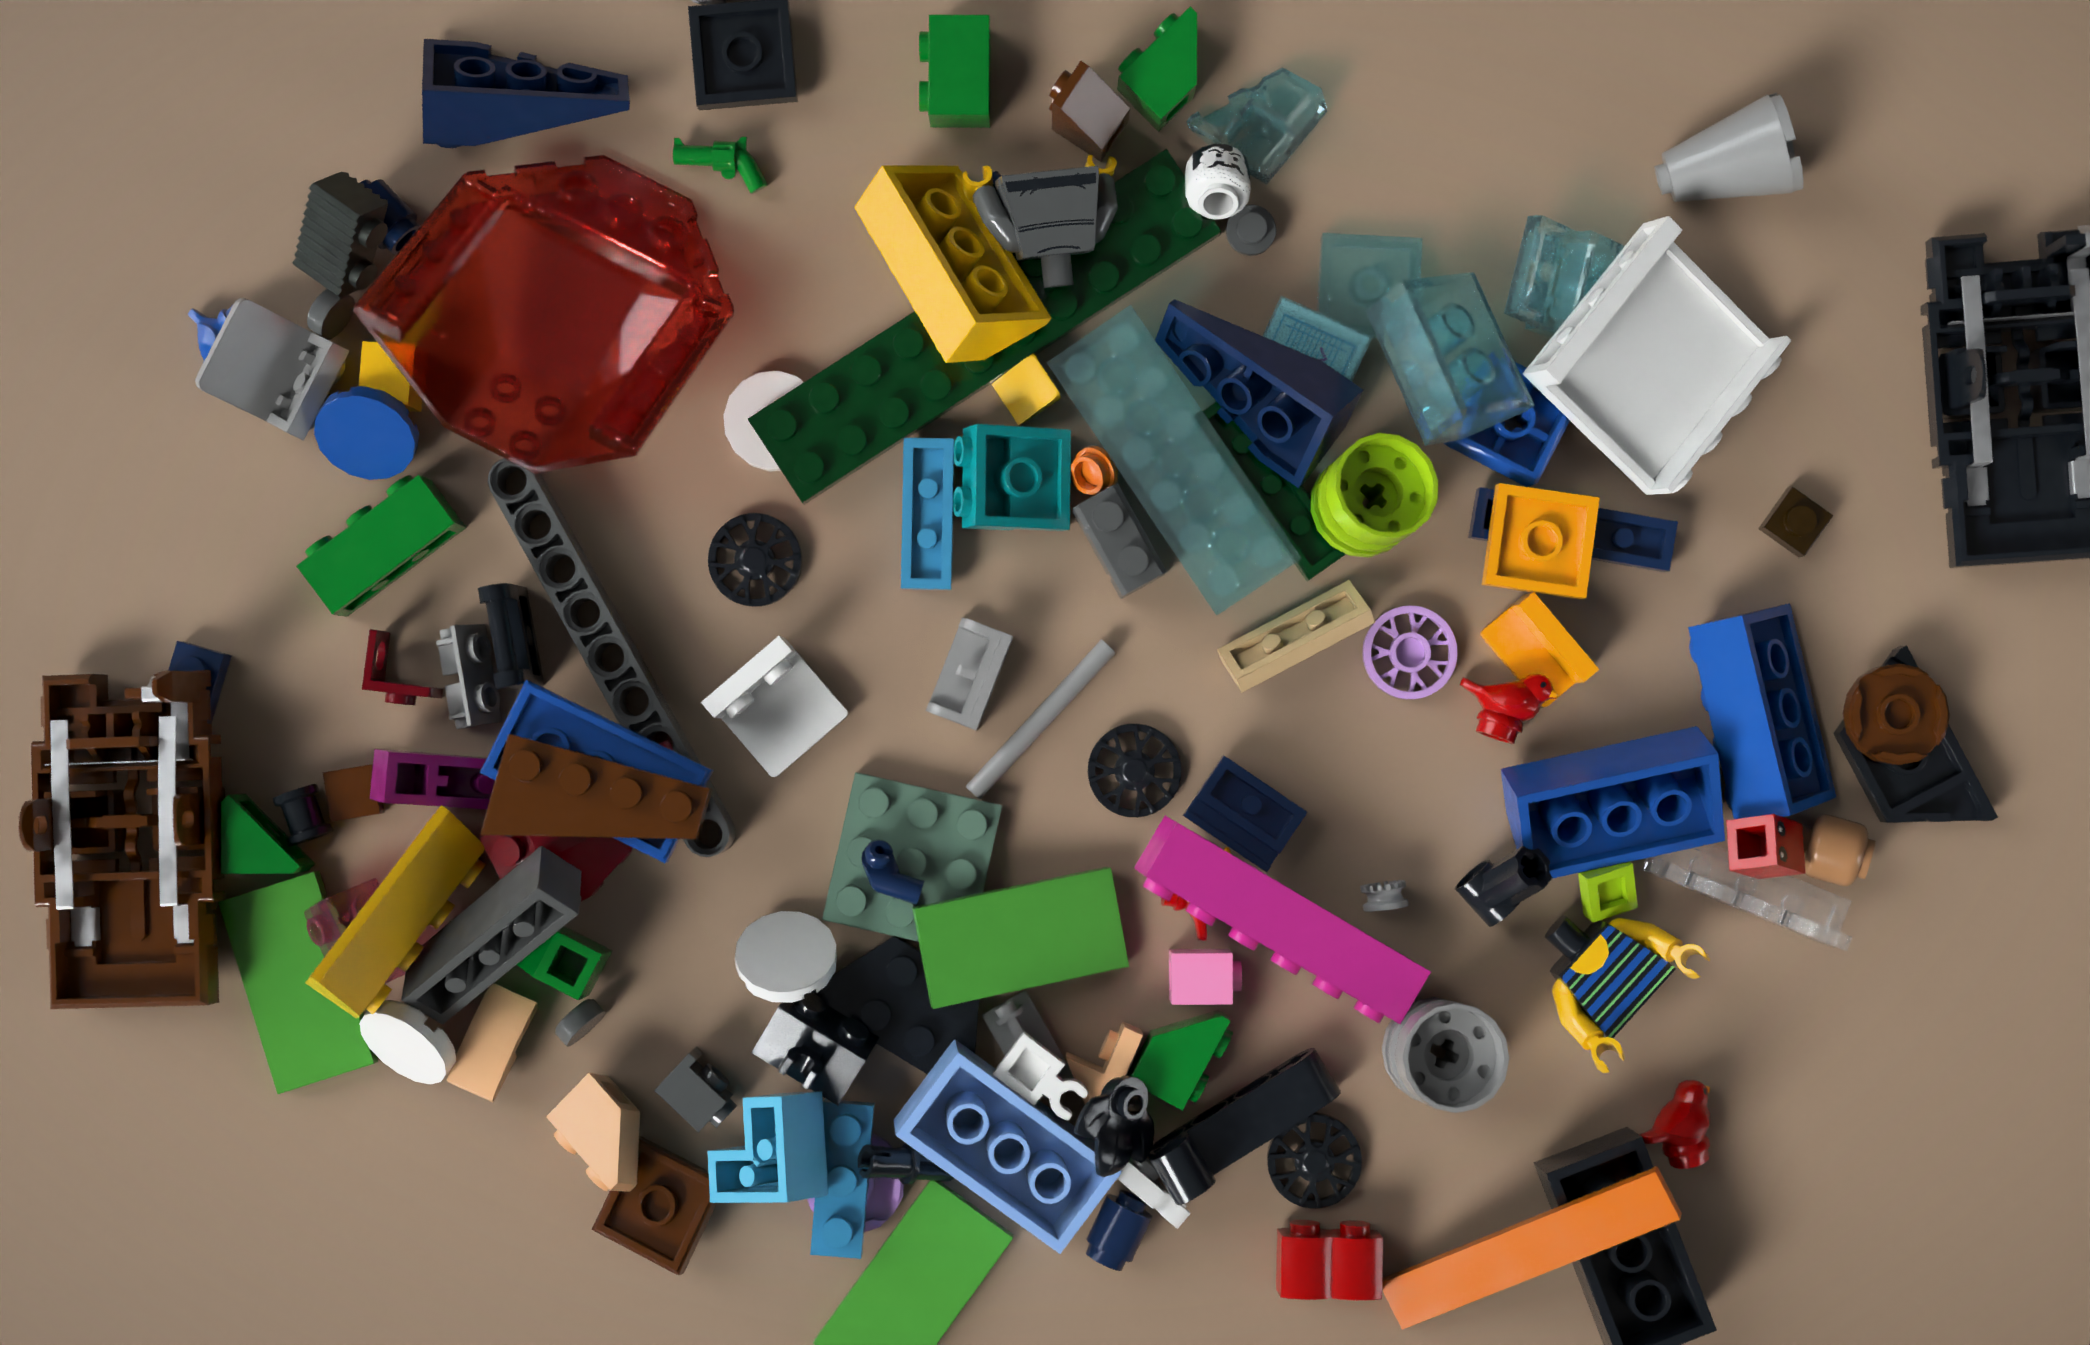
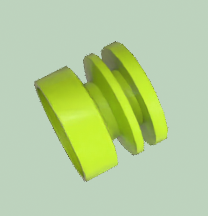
M1376 433L1358 439L1319 474L1311 491L1310 512L1317 531L1330 546L1349 556L1369 558L1389 551L1430 519L1438 501V478L1431 460L1417 444L1400 435ZM1365 497L1370 501L1366 508L1362 505Z

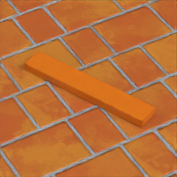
M1654 1167L1386 1276L1382 1280V1291L1403 1330L1681 1219L1682 1213L1658 1167Z

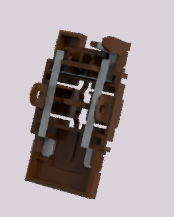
M210 670L159 672L151 677L148 686L125 688V699L134 700H109L108 675L42 676L41 727L44 730V741H33L31 743L32 800L26 801L21 808L19 835L23 847L27 851L34 852L35 906L48 907L46 940L47 949L49 950L50 1009L199 1006L219 1003L218 947H213L214 944H217L216 913H212V909H217L218 901L225 900V891H215L214 887L215 879L225 878L224 874H221V802L225 799V788L222 786L221 757H211V744H221V735H212V724H207V720H211L210 690H206V687L211 686ZM128 770V780L124 790L69 791V785L117 783V771ZM140 770H147V782H158V788L146 789L147 795H152V814H138V803L135 793L140 781ZM203 780V786L176 787V781ZM152 826L153 848L159 851V857L149 858V870L142 871V859L137 850L139 827ZM205 850V856L177 857V851ZM125 851L130 861V871H119V859L72 860V854Z

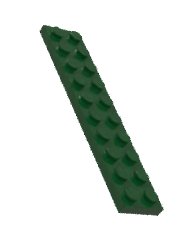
M1165 149L1115 182L1118 210L1104 239L1095 244L1094 250L1089 253L1071 255L1074 285L1044 288L1041 259L1017 261L1052 318L1044 327L985 360L946 363L917 313L914 311L749 417L748 421L803 505L904 441V438L915 434L986 388L1032 353L1037 355L1219 237L1222 231L1214 219L1203 217L1190 208L1185 196V176L1169 151Z

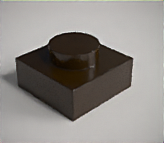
M1790 487L1784 491L1758 529L1799 558L1808 553L1834 515L1796 488Z

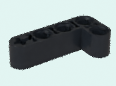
M1315 1048L1307 1049L1159 1139L1152 1146L1148 1155L1149 1161L1176 1205L1185 1204L1212 1187L1216 1181L1214 1174L1325 1107L1341 1094V1090Z

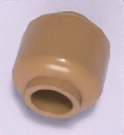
M1822 814L1816 818L1812 828L1802 826L1807 876L1844 887L1852 885L1857 877L1866 878L1876 841L1868 838V831L1865 825L1836 816Z

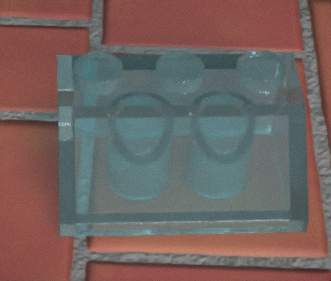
M1474 272L1401 280L1366 311L1425 446L1462 440L1528 411L1535 406Z

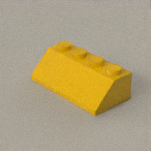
M881 166L854 208L946 363L985 360L1048 324L1052 318L1013 254L1002 248L982 222L974 201L969 200L964 195L962 171L959 166Z
M441 805L305 983L356 1019L365 1009L374 1014L392 991V988L384 983L396 967L406 972L424 948V946L416 941L426 927L430 925L437 930L455 905L447 899L459 883L468 889L486 864L478 859L485 850L482 842L448 809Z

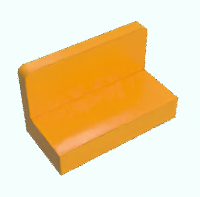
M1535 592L1520 597L1480 632L1481 637L1517 680L1537 673L1545 675L1550 679L1558 697L1575 683H1584L1600 670ZM1556 699L1545 701L1541 707L1549 706Z

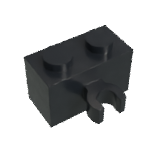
M814 993L804 994L805 999L793 1003L781 1002L751 1053L777 1068L782 1075L787 1074L800 1082L803 1088L811 1089L814 1092L822 1091L824 1098L838 1106L879 1037L869 1032L860 1021L846 1018L825 1005L824 1001Z

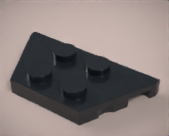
M1907 645L1893 649L1882 666L1900 663L1918 667ZM1844 719L1833 734L1880 822L1992 821L1998 818L1949 724L1945 737L1939 745H1936L1928 753V756L1918 762L1901 765L1873 761L1857 750L1846 733Z
M892 936L835 973L827 986L816 993V989L811 992L819 996L825 1005L846 1018L860 1021L869 1032L879 1037L876 1044L926 1074L931 1071L954 1039L973 1053L976 1051L980 999L933 1009L930 1005L920 949L900 937Z

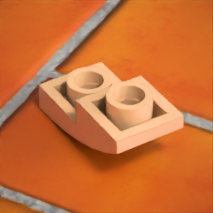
M493 983L489 986L459 1047L456 1063L449 1072L447 1082L494 1102L517 1058L515 1051L539 1008L537 1002Z

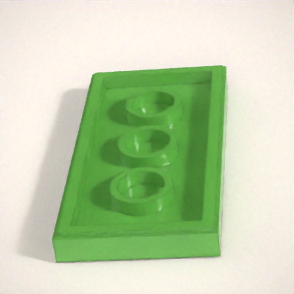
M1102 867L912 907L930 1005L933 1009L1129 967L1110 867Z
M314 871L218 902L277 1094L372 1065L379 1061L361 1035L359 1023L364 1016V1012L356 1019L305 983L340 938L320 871Z
M929 1180L817 1334L813 1344L937 1345L1012 1241L1014 1234L941 1181Z

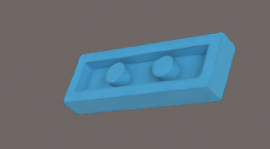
M904 438L901 589L952 590L954 438Z
M827 1099L823 1101L828 1195L815 1197L810 1255L861 1259L869 1178H862L859 1171L861 1169H869V1167L858 1168V1156L864 1145H872L875 1103L841 1100L837 1106Z

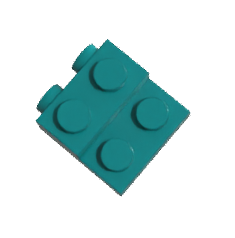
M975 424L963 428V436H958L954 443L955 465L963 467L962 487L958 486L953 495V511L956 517H962L963 529L1007 531L1014 529L1070 530L1071 430Z

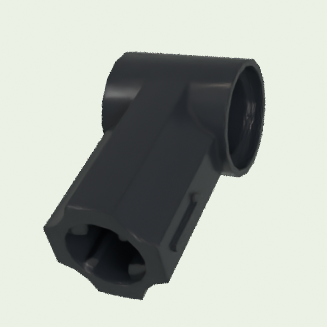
M1522 846L1493 864L1488 859L1481 862L1459 881L1455 890L1488 927H1492L1507 917L1521 901L1543 890L1553 879L1549 870L1550 860L1539 848L1533 850Z

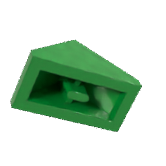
M246 793L228 795L221 802V874H294L309 871L316 864L298 845L289 847L287 842L289 836Z

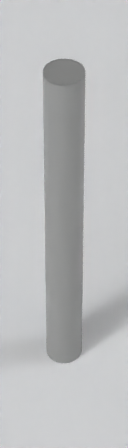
M1100 640L971 779L966 787L978 799H981L1116 652L1103 640Z

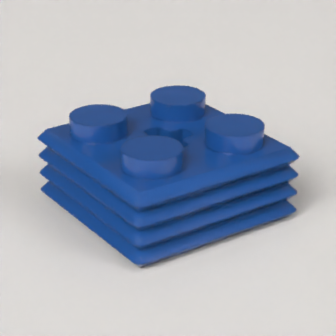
M1492 352L1485 358L1443 439V443L1525 487H1531L1539 482L1570 420L1523 375V372L1527 369L1526 367L1497 352ZM1515 409L1518 412L1516 420L1522 424V428L1516 427L1508 431L1504 428L1505 421L1500 416Z

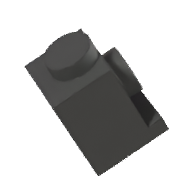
M696 1046L654 1091L699 1132L708 1122L717 1128L736 1108L737 1104L730 1099L733 1094L726 1089L730 1084L728 1079L713 1065L707 1063L703 1067L697 1061L703 1052Z

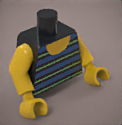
M1565 915L1559 918L1545 934V938L1563 954L1550 969V973L1556 980L1552 988V994L1560 1022L1585 1050L1591 1049L1594 1064L1602 1073L1609 1072L1606 1064L1599 1059L1604 1051L1613 1050L1618 1053L1623 1061L1625 1060L1622 1047L1614 1037L1676 970L1669 962L1675 960L1677 967L1687 977L1696 979L1700 976L1693 970L1686 968L1687 959L1691 955L1698 954L1710 961L1709 955L1698 945L1686 944L1683 946V942L1652 923L1620 917L1609 923L1603 921L1591 923L1583 932Z

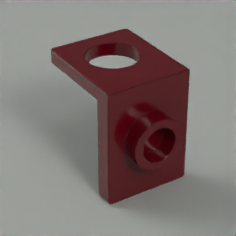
M369 630L362 690L386 692L385 702L416 706L417 696L442 698L443 688L385 682L391 632Z

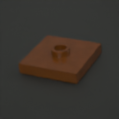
M640 1136L637 1185L630 1192L609 1191L591 1230L676 1275H682L717 1204L710 1203L709 1173L706 1169Z

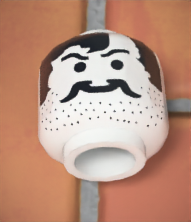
M1212 144L1194 152L1187 161L1185 171V196L1190 208L1208 219L1232 217L1243 210L1249 201L1251 191L1250 167L1246 156L1237 148L1227 144Z

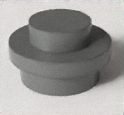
M1246 205L1242 211L1229 218L1226 226L1227 240L1231 247L1240 254L1247 256L1259 255L1265 252L1275 239V220L1265 208L1258 205Z

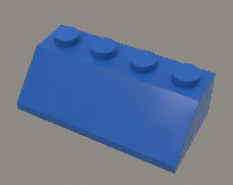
M1790 603L1688 627L1691 638L1689 650L1693 661L1698 667L1702 684L1701 700L1705 710L1709 713L1714 734L1713 747L1718 752L1726 784L1724 790L1725 800L1728 807L1732 810L1734 819L1776 814L1782 817L1791 816L1837 798Z
M1698 726L1501 769L1506 814L1516 849L1522 846L1533 850L1539 848L1550 860L1549 870L1552 878L1725 841L1718 752Z

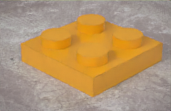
M1502 483L1496 484L1482 585L1577 599L1586 598L1600 497Z

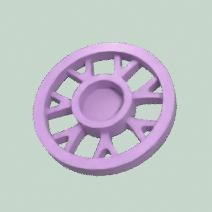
M1401 606L1385 612L1370 626L1363 643V663L1370 679L1383 692L1400 699H1419L1437 692L1450 679L1457 662V643L1450 626L1437 613L1420 606ZM1408 614L1411 632L1399 635L1395 626L1394 616ZM1414 614L1422 616L1418 623L1415 622ZM1427 618L1439 627L1428 641L1417 633ZM1387 620H1389L1390 629L1382 626ZM1378 630L1393 637L1394 640L1389 650L1373 644V639ZM1442 632L1446 641H1439L1437 639ZM1448 645V661L1430 660V646ZM1371 648L1377 650L1378 654L1372 657ZM1383 656H1389L1394 667L1379 676L1372 661ZM1426 665L1439 677L1429 687H1426L1417 673ZM1438 665H1446L1443 673L1437 668ZM1399 670L1410 673L1411 678L1408 692L1393 688ZM1387 676H1389V677H1390L1389 685H1388L1387 683H1385L1382 679H1384V678H1386ZM1415 683H1418L1422 690L1414 692Z

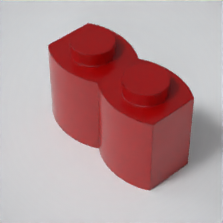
M1301 1219L1290 1221V1228L1277 1229L1276 1290L1281 1298L1299 1300L1332 1298L1367 1301L1382 1299L1383 1237L1377 1230H1370L1371 1224L1365 1221H1341L1340 1229H1320V1222Z

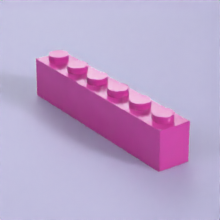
M1166 815L1163 817L1134 869L1147 877L1143 887L1167 901H1170L1173 894L1187 900L1190 903L1185 911L1210 926L1218 918L1232 927L1228 934L1232 939L1253 951L1261 943L1274 951L1270 959L1272 962L1294 975L1298 974L1301 967L1316 975L1312 985L1336 999L1340 998L1342 992L1357 999V1002L1353 1008L1379 1024L1384 1015L1401 1024L1431 971Z

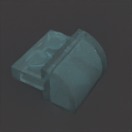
M1543 215L1528 216L1504 314L1525 322L1526 330L1552 337L1624 248V245L1592 230L1575 231Z

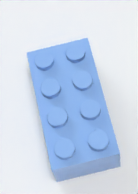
M954 1039L894 1118L895 1135L1061 1254L1120 1176L1122 1170L1107 1177L1097 1175L1095 1143L1093 1139L1075 1134V1126L1067 1120L1058 1117L1052 1109L1038 1100L1033 1106L993 1075L995 1070L993 1066Z

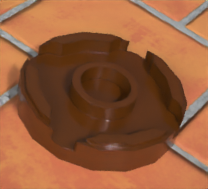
M1900 663L1874 667L1857 678L1846 694L1843 709L1846 733L1856 749L1873 761L1891 765L1918 762L1928 756V753L1936 745H1939L1945 737L1950 718L1947 697L1940 685H1936L1933 679L1927 676L1929 674L1922 669Z

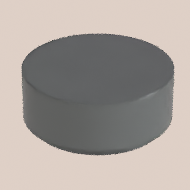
M328 289L323 291L309 309L307 316L309 329L325 339L336 337L347 326L355 308L354 298L350 295L339 298Z
M587 999L571 1010L555 1028V1034L569 1047L589 1033L600 1022L606 1012L594 999Z

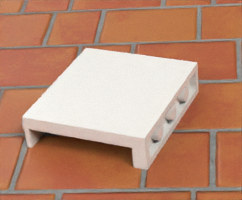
M1670 216L1641 225L1523 372V375L1646 495L1675 493L1688 483L1693 474L1692 467L1702 455L1710 452L1720 442L1723 436L1720 431L1731 417L1738 415L1749 405L1752 400L1750 393L1761 379L1768 377L1778 368L1782 361L1780 355L1792 341L1788 336L1768 338L1674 243L1682 229Z

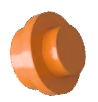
M1088 446L1076 454L1071 464L1070 476L1073 484L1079 491L1087 495H1096L1118 482V467L1108 451L1099 446Z

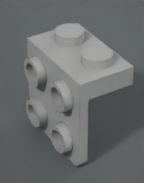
M240 298L234 302L196 376L195 383L200 390L263 419L304 441L308 431L315 427V418L331 386L335 385L344 373L345 359L349 350L246 298Z

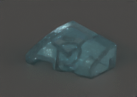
M1282 67L1263 77L1256 86L1246 89L1242 88L1228 95L1230 104L1203 118L1199 112H1196L1186 122L1188 128L1208 145L1227 144L1241 151L1248 161L1250 175L1267 185L1328 111L1322 88Z

